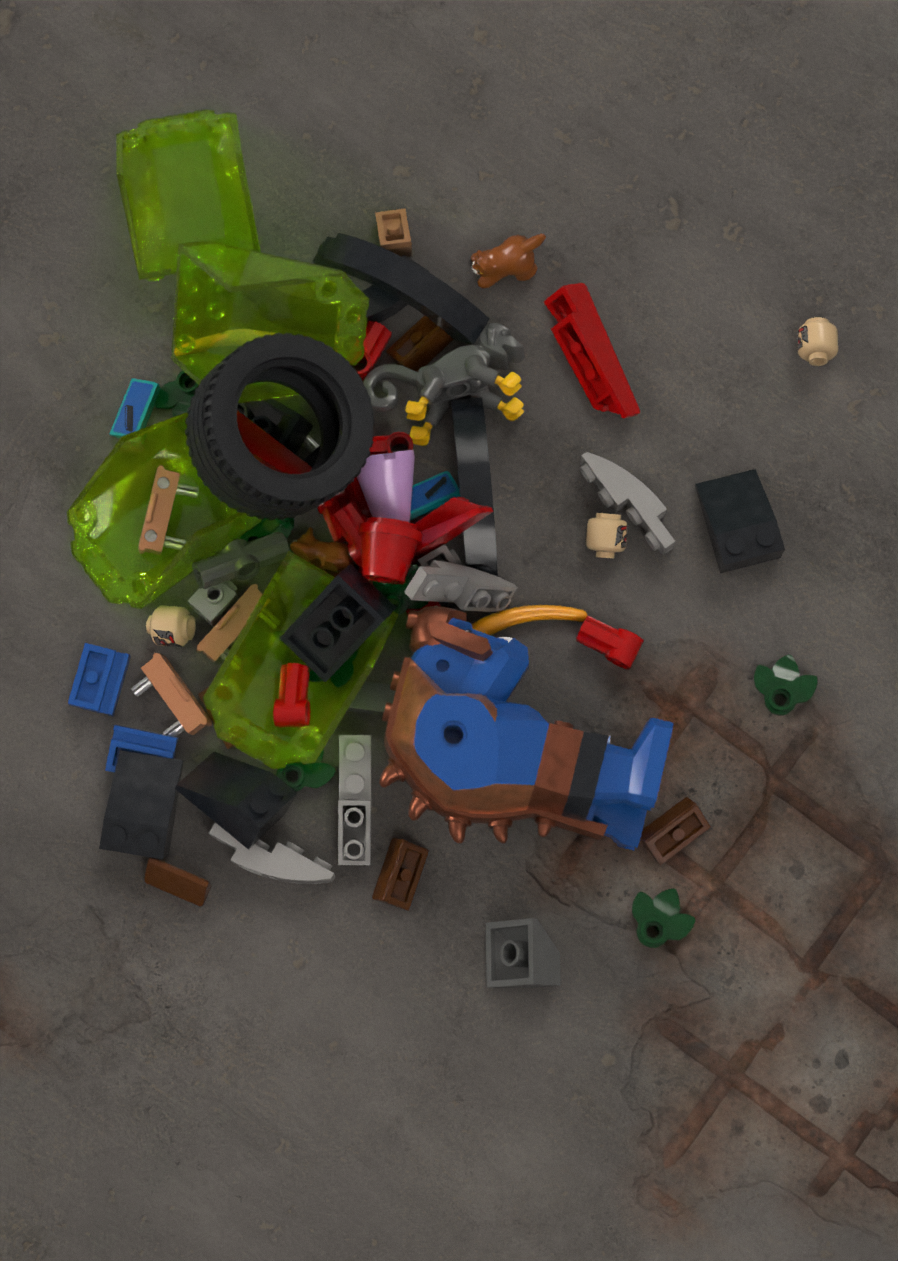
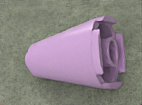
M414 450L371 455L366 459L367 463L361 468L357 479L372 517L410 522L415 460Z

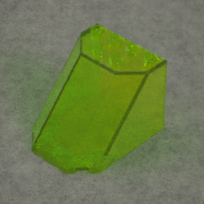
M204 109L161 118H152L138 123V128L124 130L116 134V175L139 280L157 281L163 279L165 275L177 274L179 276H186L199 269L219 270L228 264L248 265L254 263L256 259H262L236 113L215 114L214 110Z
M208 240L178 243L171 360L200 385V382L216 365L244 343L252 341L257 337L262 338L267 334L272 336L275 333H292V335L302 334L304 337L309 336L313 340L322 341L327 346H331L334 351L342 354L349 361L350 365L355 366L364 356L363 343L366 336V314L369 307V298L342 270ZM257 382L245 386L238 403L291 396L298 393L278 383Z
M187 412L121 436L67 511L68 524L73 527L75 538L74 541L70 542L72 555L77 562H80L84 571L93 583L99 587L109 603L120 604L123 602L131 604L133 608H145L193 572L192 563L218 554L227 544L237 540L262 520L256 516L249 517L244 512L239 513L236 509L229 508L225 502L219 501L218 497L210 492L211 490L198 477L197 470L193 467L191 457L188 454L189 447L186 445L187 436L185 435V430L187 429V424L185 423L188 417ZM159 466H163L165 470L180 473L178 483L199 488L197 498L175 494L166 536L186 540V543L180 550L163 546L161 555L148 552L140 554L138 546L156 471Z
M290 551L286 554L203 697L206 708L210 709L215 721L213 727L217 737L233 744L237 749L254 759L261 760L263 764L272 769L284 768L287 764L302 762V764L316 762L372 671L399 614L393 612L359 647L358 657L353 661L354 673L348 683L340 688H336L331 679L326 683L309 681L308 699L311 710L309 726L300 728L275 727L273 709L276 698L279 699L281 665L287 663L306 665L279 638L335 578Z

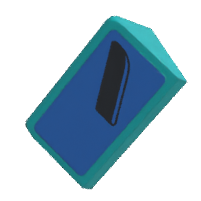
M132 378L109 434L139 445L161 389L160 385L156 382Z
M444 471L413 485L410 520L437 509L453 497H460L459 487L449 471Z

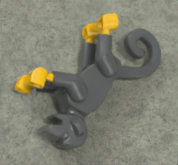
M489 323L481 332L477 345L458 347L432 365L421 367L418 372L398 364L380 365L366 375L363 384L371 398L373 411L378 413L388 412L394 409L398 403L396 386L389 381H385L381 386L386 397H376L374 388L378 382L387 378H393L417 386L420 401L408 400L405 411L408 413L407 419L422 421L423 427L412 426L410 437L413 440V444L425 446L429 443L431 430L437 427L448 410L449 400L470 395L471 398L482 397L484 407L495 412L501 410L509 421L517 420L524 413L522 409L524 404L518 398L514 397L506 404L503 402L502 397L490 393L488 384L493 387L499 385L501 391L507 396L514 395L522 387L520 384L521 377L518 374L510 372L503 378L501 373L492 369L491 366L507 370L509 369L508 361L520 363L525 358L524 346L511 336L509 328L499 323Z

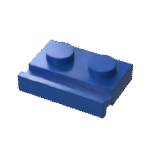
M85 643L69 696V706L114 717L131 658L130 654Z
M114 725V733L110 743L105 771L115 773L120 750L174 759L178 737Z

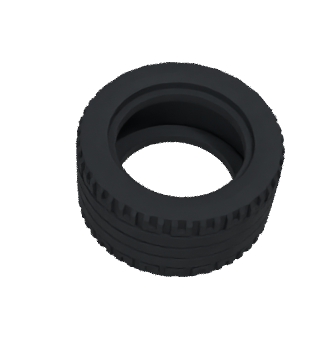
M275 333L272 336L267 334L262 338L257 337L239 346L216 365L200 382L199 387L194 392L195 395L191 398V406L187 410L188 417L185 423L187 424V429L185 430V435L187 436L186 445L189 447L188 454L191 457L193 467L197 470L198 477L211 490L210 492L218 497L219 501L225 502L229 508L236 509L239 513L244 512L247 516H256L258 519L268 518V520H274L278 518L283 520L288 517L294 518L330 500L347 488L355 480V477L359 476L361 468L367 463L366 459L370 455L369 449L373 445L374 411L371 407V398L363 384L362 378L342 354L334 351L331 346H327L322 341L313 340L309 336L304 337L302 334ZM257 382L278 383L291 388L308 402L317 417L321 432L319 455L310 472L302 474L281 473L268 468L250 453L241 438L237 423L238 402L245 386Z

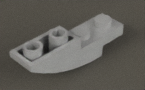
M589 452L581 455L580 472L588 483L593 481L600 490L597 494L602 503L607 508L611 506L616 513L627 506L626 513L634 525H641L646 532L644 535L645 540L654 551L658 549L662 555H665L672 550L675 540L660 521L665 517L667 508L644 483L619 465Z
M433 560L430 567L420 566L404 593L411 600L453 602L464 611L499 612L508 607L518 587L507 580L472 567Z
M339 735L338 865H371L372 735Z
M214 823L209 832L212 838L236 850L231 858V862L234 865L262 877L296 884L331 883L336 877L330 871L332 865L318 857L311 861L302 856L304 850L289 841L285 846L277 842L272 853L268 852L270 846L261 840H258L248 850L217 823Z

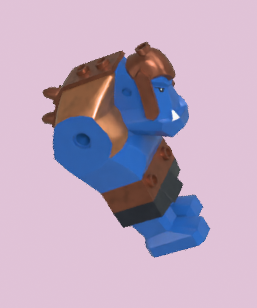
M439 606L425 607L419 612L410 610L406 629L412 630L409 648L414 654L411 658L404 657L401 672L394 671L390 690L396 691L393 703L386 702L382 721L388 722L384 744L390 759H388L389 764L383 770L379 780L382 787H388L393 782L399 780L401 783L406 781L412 788L411 794L413 798L408 812L410 819L418 820L426 810L435 811L437 814L445 817V821L449 823V832L456 843L464 841L467 827H471L472 823L488 824V827L493 828L495 838L500 843L505 844L508 840V827H512V821L532 818L538 824V834L541 837H546L551 828L557 826L600 840L603 836L610 837L621 848L633 851L635 848H638L646 812L654 808L673 723L650 718L631 749L611 745L610 736L573 729V725L567 722L554 721V724H551L529 705L507 702L529 669L528 647L515 638H496L474 630L472 624L466 622V613Z

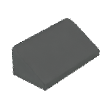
M350 679L348 683L343 685L339 708L343 711L383 716L386 702L393 703L396 691L390 690L391 685Z

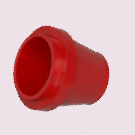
M382 517L367 518L366 522L359 524L358 535L361 536L362 577L381 583L405 584L416 548L422 544L423 533L417 530V525L410 522Z

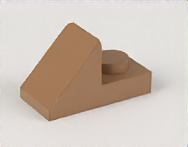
M406 209L375 212L380 247L401 257L403 255L406 257L412 256V244Z

